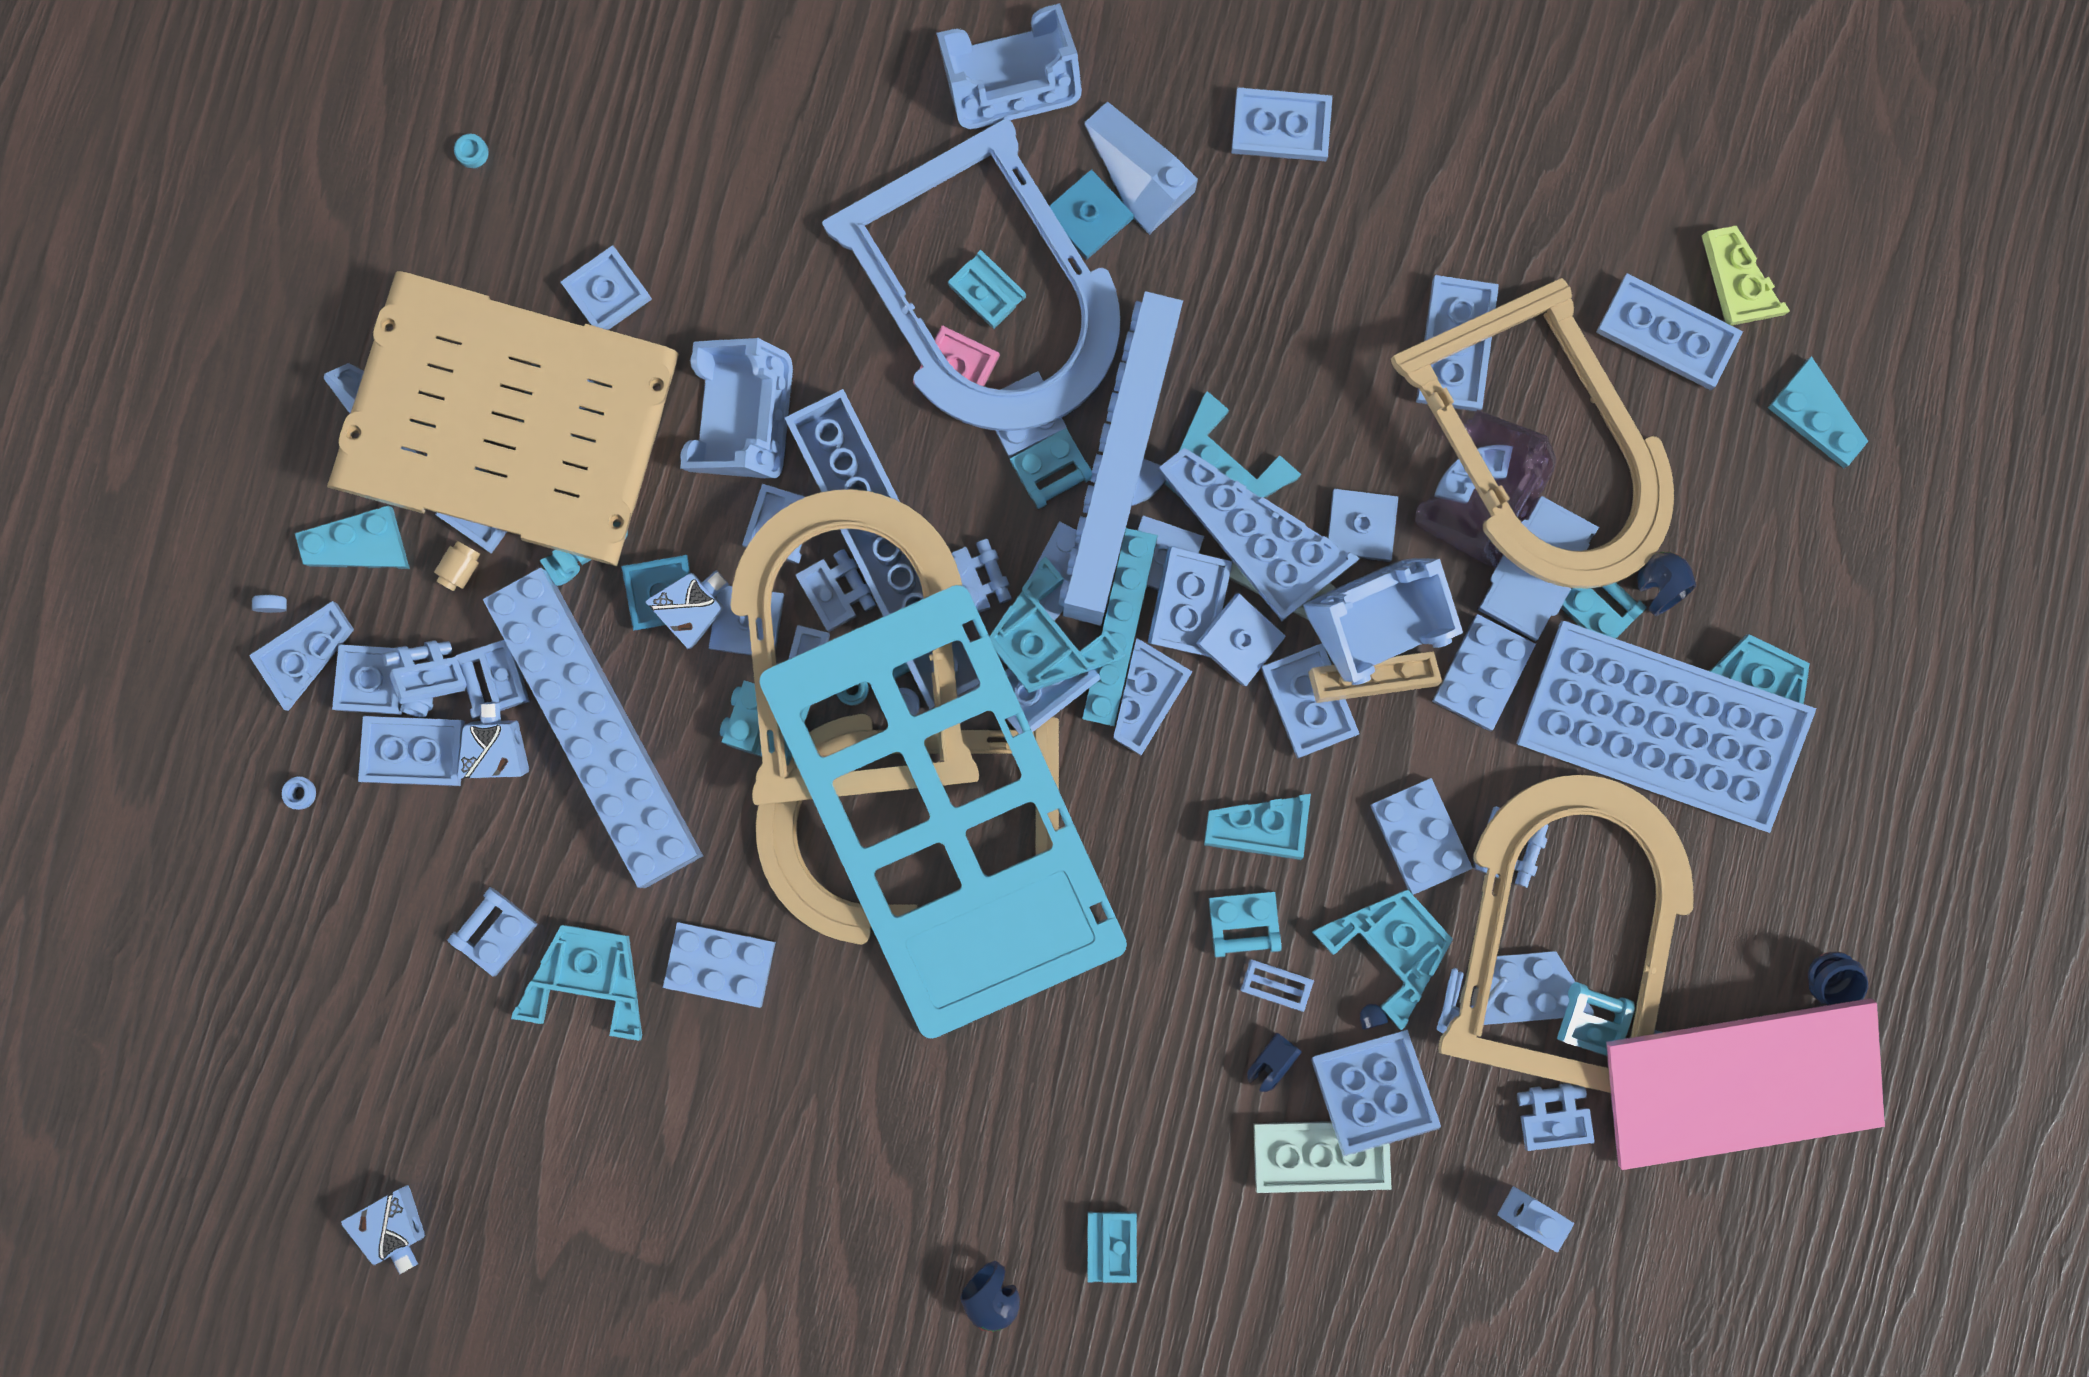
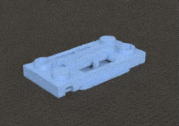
M1543 496L1538 498L1527 520L1521 522L1531 533L1544 542L1572 551L1587 550L1591 538L1599 528ZM1503 555L1490 578L1492 584L1478 610L1536 641L1539 639L1550 616L1558 614L1571 588L1558 586L1536 578L1520 569Z

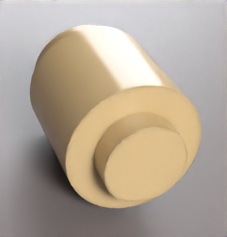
M457 541L453 547L450 546L435 569L434 573L439 575L436 582L452 591L457 586L463 589L479 564L477 559L480 553Z

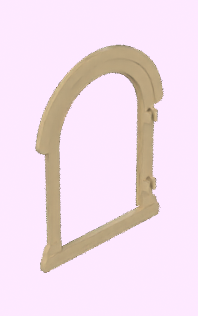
M1561 278L1394 355L1391 358V362L1400 375L1405 377L1412 386L1420 389L1492 517L1484 522L1483 531L1496 548L1516 566L1536 578L1558 586L1588 589L1603 587L1627 578L1641 569L1658 551L1665 539L1673 514L1674 485L1669 460L1662 441L1655 436L1648 437L1645 440L1641 436L1572 316L1574 305L1571 299V289L1566 281ZM1547 311L1544 314L1546 321L1584 387L1588 390L1591 396L1590 401L1595 403L1599 409L1603 420L1620 447L1631 472L1633 482L1632 508L1627 522L1617 536L1598 548L1572 551L1552 546L1531 533L1520 522L1507 501L1510 499L1502 485H1497L1452 406L1454 400L1447 388L1443 389L1439 383L1438 377L1431 367L1432 364Z
M852 489L832 490L805 497L785 507L769 519L755 534L740 559L732 586L730 607L735 615L748 616L763 761L757 772L756 783L753 787L752 795L755 805L812 799L803 777L785 778L788 776L784 736L760 686L761 674L776 665L771 596L777 574L789 555L802 543L819 534L838 529L863 530L885 538L905 554L917 572L924 599L951 586H962L956 562L940 534L920 514L893 498L874 492ZM758 618L762 619L764 637L761 641L758 640V626L756 622ZM952 642L933 650V654H929L930 661L934 662V672L931 675L935 708L957 698ZM960 723L939 732L940 760H944V762L933 764L942 784L978 782V768L972 759L969 749L962 743ZM769 730L773 731L775 747L773 753L769 752V736L767 734ZM908 766L851 771L833 781V786L838 796L918 788Z
M858 714L828 722L815 728L809 734L819 755L826 757L884 730H873L871 718L866 714ZM1051 717L1037 728L1033 734L1059 790V719ZM961 730L962 743L969 749L971 754H1012L1006 742H987L989 737H1005L1002 730ZM1010 730L1012 737L1018 735L1016 730ZM938 733L927 737L924 744L928 753L940 754ZM792 756L789 766L786 765L788 777L785 778L802 777ZM803 800L759 805L756 820V842L759 859L764 874L778 899L801 922L828 937L855 944H865L868 942L872 927L862 905L842 899L826 890L811 875L802 859L797 840V819ZM1036 807L1037 855L1049 850L1053 846V842ZM1056 809L1047 813L1055 830L1059 829V810ZM889 905V908L893 915L901 916L916 909L917 905Z
M1590 775L1561 776L1534 784L1507 801L1490 820L1480 837L1473 859L1478 866L1488 868L1482 887L1483 895L1465 985L1462 987L1459 1015L1449 1023L1447 1030L1442 1034L1439 1040L1438 1051L1449 1056L1611 1093L1609 1068L1477 1038V1036L1482 1035L1517 859L1525 844L1538 830L1554 820L1570 815L1597 816L1619 825L1639 843L1651 864L1656 885V902L1631 1038L1652 1035L1655 1031L1676 914H1690L1693 910V881L1687 854L1679 836L1668 819L1653 803L1632 788L1602 777ZM1498 874V875H1499V878H1496V880H1495V886H1494V891H1493V894H1494L1495 896H1493V895H1492V889H1493L1494 879H1495V875ZM1476 986L1477 989H1474L1473 997H1472V1002H1471V1005L1473 1006V1008H1471V1007H1470V1000H1471L1472 990H1473V987Z

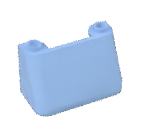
M1060 4L1047 6L1035 12L1031 19L1032 31L976 45H971L970 38L964 30L951 29L937 33L955 111L961 126L968 129H976L997 124L1005 118L1013 120L1067 107L1079 100L1082 88L1078 55Z
M759 338L693 342L690 363L696 375L705 380L700 438L699 440H689L683 446L680 454V469L695 473L777 478L782 472L787 433L785 417L789 413L793 365L789 354Z
M1411 558L1401 560L1303 604L1308 620L1342 679L1346 682H1351L1352 685L1363 684L1371 680L1370 675L1375 672L1374 665L1420 644H1432L1433 648L1446 646L1452 643L1451 638L1463 633L1440 559Z

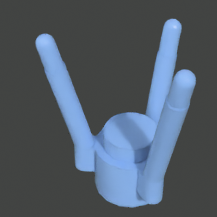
M1456 968L1451 970L1442 1014L1436 1028L1441 1033H1444L1449 1023L1459 1015L1460 1008L1456 1007L1464 974L1463 972H1458ZM1502 977L1490 992L1487 1009L1508 982L1507 977Z

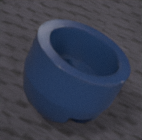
M1376 1004L1366 1005L1360 1013V1023L1363 1030L1388 1023L1386 1013Z

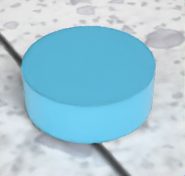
M465 134L454 145L455 156L465 167H480L488 158V147L478 135Z

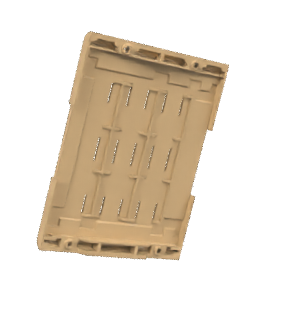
M397 271L385 307L379 312L374 327L372 348L351 413L346 417L340 433V447L327 487L423 514L425 513L424 509L521 535L522 541L617 566L662 417L663 407L679 356L678 352L666 346L589 324L584 326L493 301L484 294L407 272ZM389 326L393 327L391 331H387L386 329ZM436 337H440V338H444V339L451 340V341H454V342H458V343H461V345H457V344H454V343H450V342H446V341H443V340H439V339H436ZM509 357L514 358V359H518V360H521V361L529 362V363H532V364H536V365H539V366H541V367L538 368V367H535V366H531V365H528V364H524V363H521V362H517V361H514V360H510ZM430 364V365H434V366H437V367H441V368H445V369H448V370H452L453 373L447 372V371H444V370H440V369H436V368H433V367H429V366H427V365ZM589 379V380H592V381H596V382H599V383H603V384H606V385H610V386H612V388H609V387H606V386H602V385H599V384H595V383H591V382H588L587 380ZM501 385L509 386V387H512V388H516V389H519V390H523V391H526V392H530V393H532V395L525 394V393H522V392H518V391H515V390H511V389H508V388L500 387V386H501ZM658 385L661 388L660 390L656 391L653 389V387ZM419 391H420V392L427 393V394H431V395H434V396H438V397H441V398H445V399H444V400H440V399H437V398H433V397H429V396H426V395H422V394H419ZM579 407H583V408H587V409L594 410V411H597V412H601V413H604V415H600V414H596V413L589 412V411H586V410H582V409H579ZM492 412L524 420V423L494 415ZM410 419L431 424L436 427L433 428L415 422H411ZM354 433H359L357 438H352ZM571 434L592 439L596 442L594 443L580 438L572 437ZM484 439H485V440L492 441V442H495V443H499V444H503V445H506V446H510V447H513V448H516V449H515V450H512V449H508V448H505V447L497 446V445L490 444V443L483 442V441H484ZM405 447L408 449L426 453L427 456L403 450L401 448ZM563 461L574 465L582 466L588 469L584 470L577 467L563 464ZM475 467L506 475L507 478L475 470ZM557 489L560 491L578 495L579 498L555 492L554 490ZM618 521L621 523V525L619 527H614L613 523Z

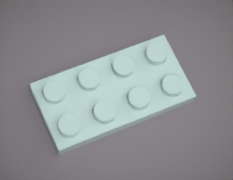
M1331 1121L1253 1123L1255 1185L1257 1193L1391 1190L1390 1144L1343 1157Z

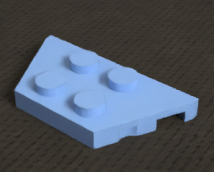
M1556 951L1497 956L1490 992L1502 977H1507L1508 982L1486 1010L1483 1025L1564 1018L1569 1003L1568 991L1575 981ZM1586 1003L1583 1012L1594 1016L1590 1004Z

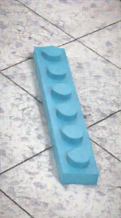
M1128 528L1125 530L1102 634L1108 631L1125 652L1126 656L1121 660L1094 669L1101 679L1089 688L1082 718L1084 720L1115 726L1158 535Z

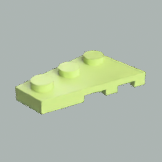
M1737 226L1710 230L1702 235L1725 323L1732 326L1784 316L1790 312L1785 302L1780 303L1772 288L1775 286L1770 278H1764L1756 265L1757 258Z

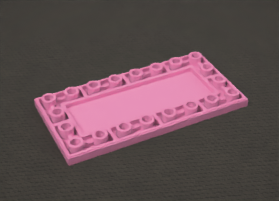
M1872 998L1606 1042L1617 1159L1621 1170L1885 1127L1877 1002Z

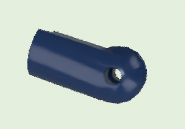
M1277 1032L1249 1068L1247 1075L1249 1084L1254 1082L1265 1069L1268 1077L1262 1083L1259 1092L1273 1090L1302 1051Z

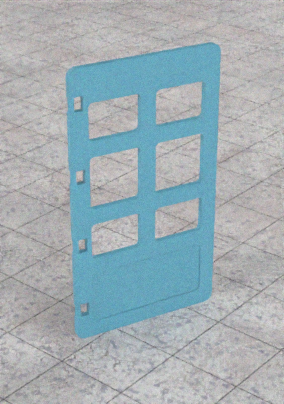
M951 586L775 665L761 674V689L919 1031L923 1036L927 1038L939 1037L1115 959L1125 952L1127 942L970 592L964 586ZM973 620L980 635L979 639L972 642L969 641L962 624ZM955 640L961 641L980 681L979 688L920 715H912L893 677V669ZM861 682H868L886 717L888 728L826 757L819 755L801 717L802 709ZM985 711H992L1021 771V778L956 807L950 802L924 741L927 737ZM1016 715L1023 733L1012 737L1005 719ZM900 752L924 800L930 818L921 824L876 844L863 847L836 793L833 781L889 754ZM1027 802H1033L1040 813L1053 846L1049 850L993 875H985L966 837L967 829ZM1056 809L1059 810L1065 824L1064 827L1057 830L1054 829L1047 814ZM935 843H942L961 881V888L901 916L893 915L877 882L875 871ZM1100 902L1107 919L1097 923L1090 906Z

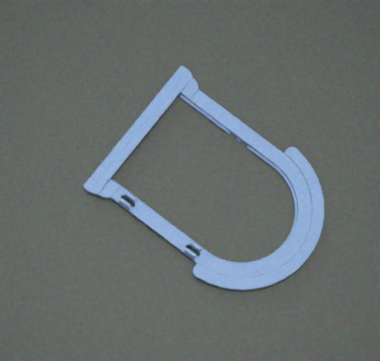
M1008 118L823 220V226L827 234L842 247L854 252L922 364L923 368L914 375L915 386L930 402L951 417L972 426L997 431H1017L1040 427L1054 422L1078 408L1092 395L1106 376L1117 349L1120 333L1119 302L1110 273L1104 268H1098L1092 272L1087 268L1019 159L1015 128ZM990 155L994 158L1071 282L1081 308L1080 336L1068 361L1060 370L1045 381L1018 390H997L978 385L962 376L950 365L921 317L918 319L913 311L914 305L912 303L909 304L904 297L906 295L904 289L865 227L867 224ZM1013 169L1018 170V174L1025 185L1020 184L1012 171ZM1068 258H1073V263L1080 272V275L1076 274Z

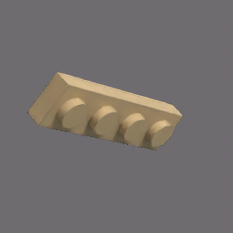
M1434 651L1387 659L1374 665L1375 672L1370 675L1371 680L1359 685H1352L1351 682L1344 681L1335 665L1314 667L1308 672L1316 703L1436 687L1442 682Z

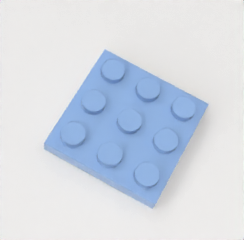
M1408 1030L1312 1057L1311 1061L1343 1157L1437 1130L1441 1127Z

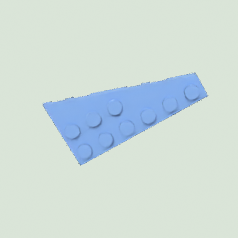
M1183 448L1158 469L1281 621L1360 559L1354 554L1341 549L1327 537H1322L1305 526V523L1267 499L1259 497L1246 489V486L1237 480L1234 481L1218 471V468L1186 448Z

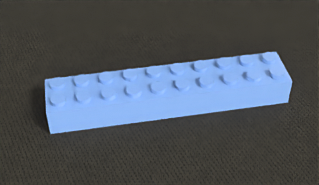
M1145 291L1142 302H1135L1131 326L1127 333L1122 361L1126 363L1120 362L1116 376L1114 391L1119 392V394L1112 392L1106 419L1111 424L1104 423L1098 450L1103 452V455L1096 454L1090 481L1095 483V486L1088 485L1084 500L1083 513H1087V518L1080 516L1075 543L1080 544L1079 549L1072 548L1067 566V574L1072 575L1071 580L1064 579L1059 597V605L1064 606V617L1100 626L1102 624L1183 300Z
M843 389L785 417L821 492L848 489L863 490L882 494L899 501ZM840 529L883 617L924 599L917 572L910 560L898 547L885 538L871 532L856 529ZM955 640L952 642L958 698L978 689L980 681L963 643ZM932 651L906 662L930 710L935 708L931 675L934 672V662L930 661L929 654H933Z
M539 568L484 598L483 601L637 887L647 888L703 857L562 594L547 571Z

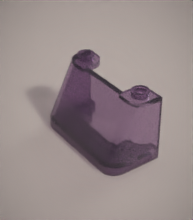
M1477 410L1474 417L1469 419L1464 427L1477 449L1490 445L1513 446L1507 477L1504 480L1495 479L1498 486H1503L1510 499L1507 502L1520 522L1527 520L1556 465V456L1546 435ZM1476 488L1466 504L1442 498L1438 500L1429 498L1426 502L1423 501L1419 505L1415 515V522L1418 527L1483 564L1493 568L1497 567L1503 554L1483 531L1484 522L1492 516Z

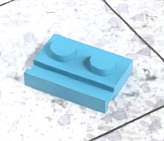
M981 250L948 281V286L993 329L1016 308V305L1026 298V293Z
M1088 1212V1283H1137L1136 1212Z

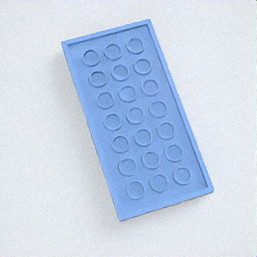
M1561 621L1516 744L1770 833L1816 708L1578 625Z

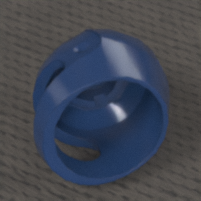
M1672 552L1655 553L1639 569L1637 576L1639 591H1645L1653 587L1660 588L1658 595L1648 609L1654 616L1661 615L1675 606L1696 587L1692 568L1688 562L1680 555Z
M1837 951L1823 953L1815 958L1809 967V989L1811 994L1821 1003L1834 1005L1864 999L1868 990L1866 973L1862 965L1849 955Z
M992 1261L982 1267L967 1283L960 1296L970 1321L979 1329L989 1332L1000 1331L1009 1326L1017 1317L1020 1308V1297L1016 1286L1008 1285L1001 1289L1005 1277V1268L997 1261Z

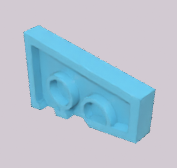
M1812 356L1806 360L1768 407L1843 468L1850 465L1868 442Z
M390 506L295 533L302 562L306 566L396 567L398 569H410L394 510Z
M1311 794L1299 795V797L1283 800L1282 798L1253 805L1246 804L1210 810L1207 816L1204 845L1302 860Z

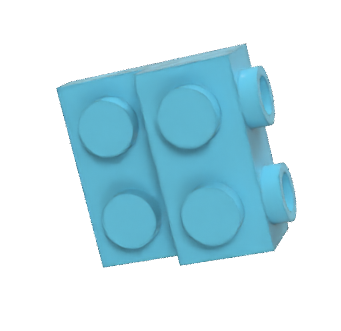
M744 680L742 687H736L733 691L731 704L734 706L731 717H726L720 727V735L723 736L722 743L729 747L762 757L755 684ZM810 706L803 708L801 711V717L804 722ZM769 730L767 732L769 736V752L773 753L775 751L773 731ZM784 738L786 765L789 766L792 754Z

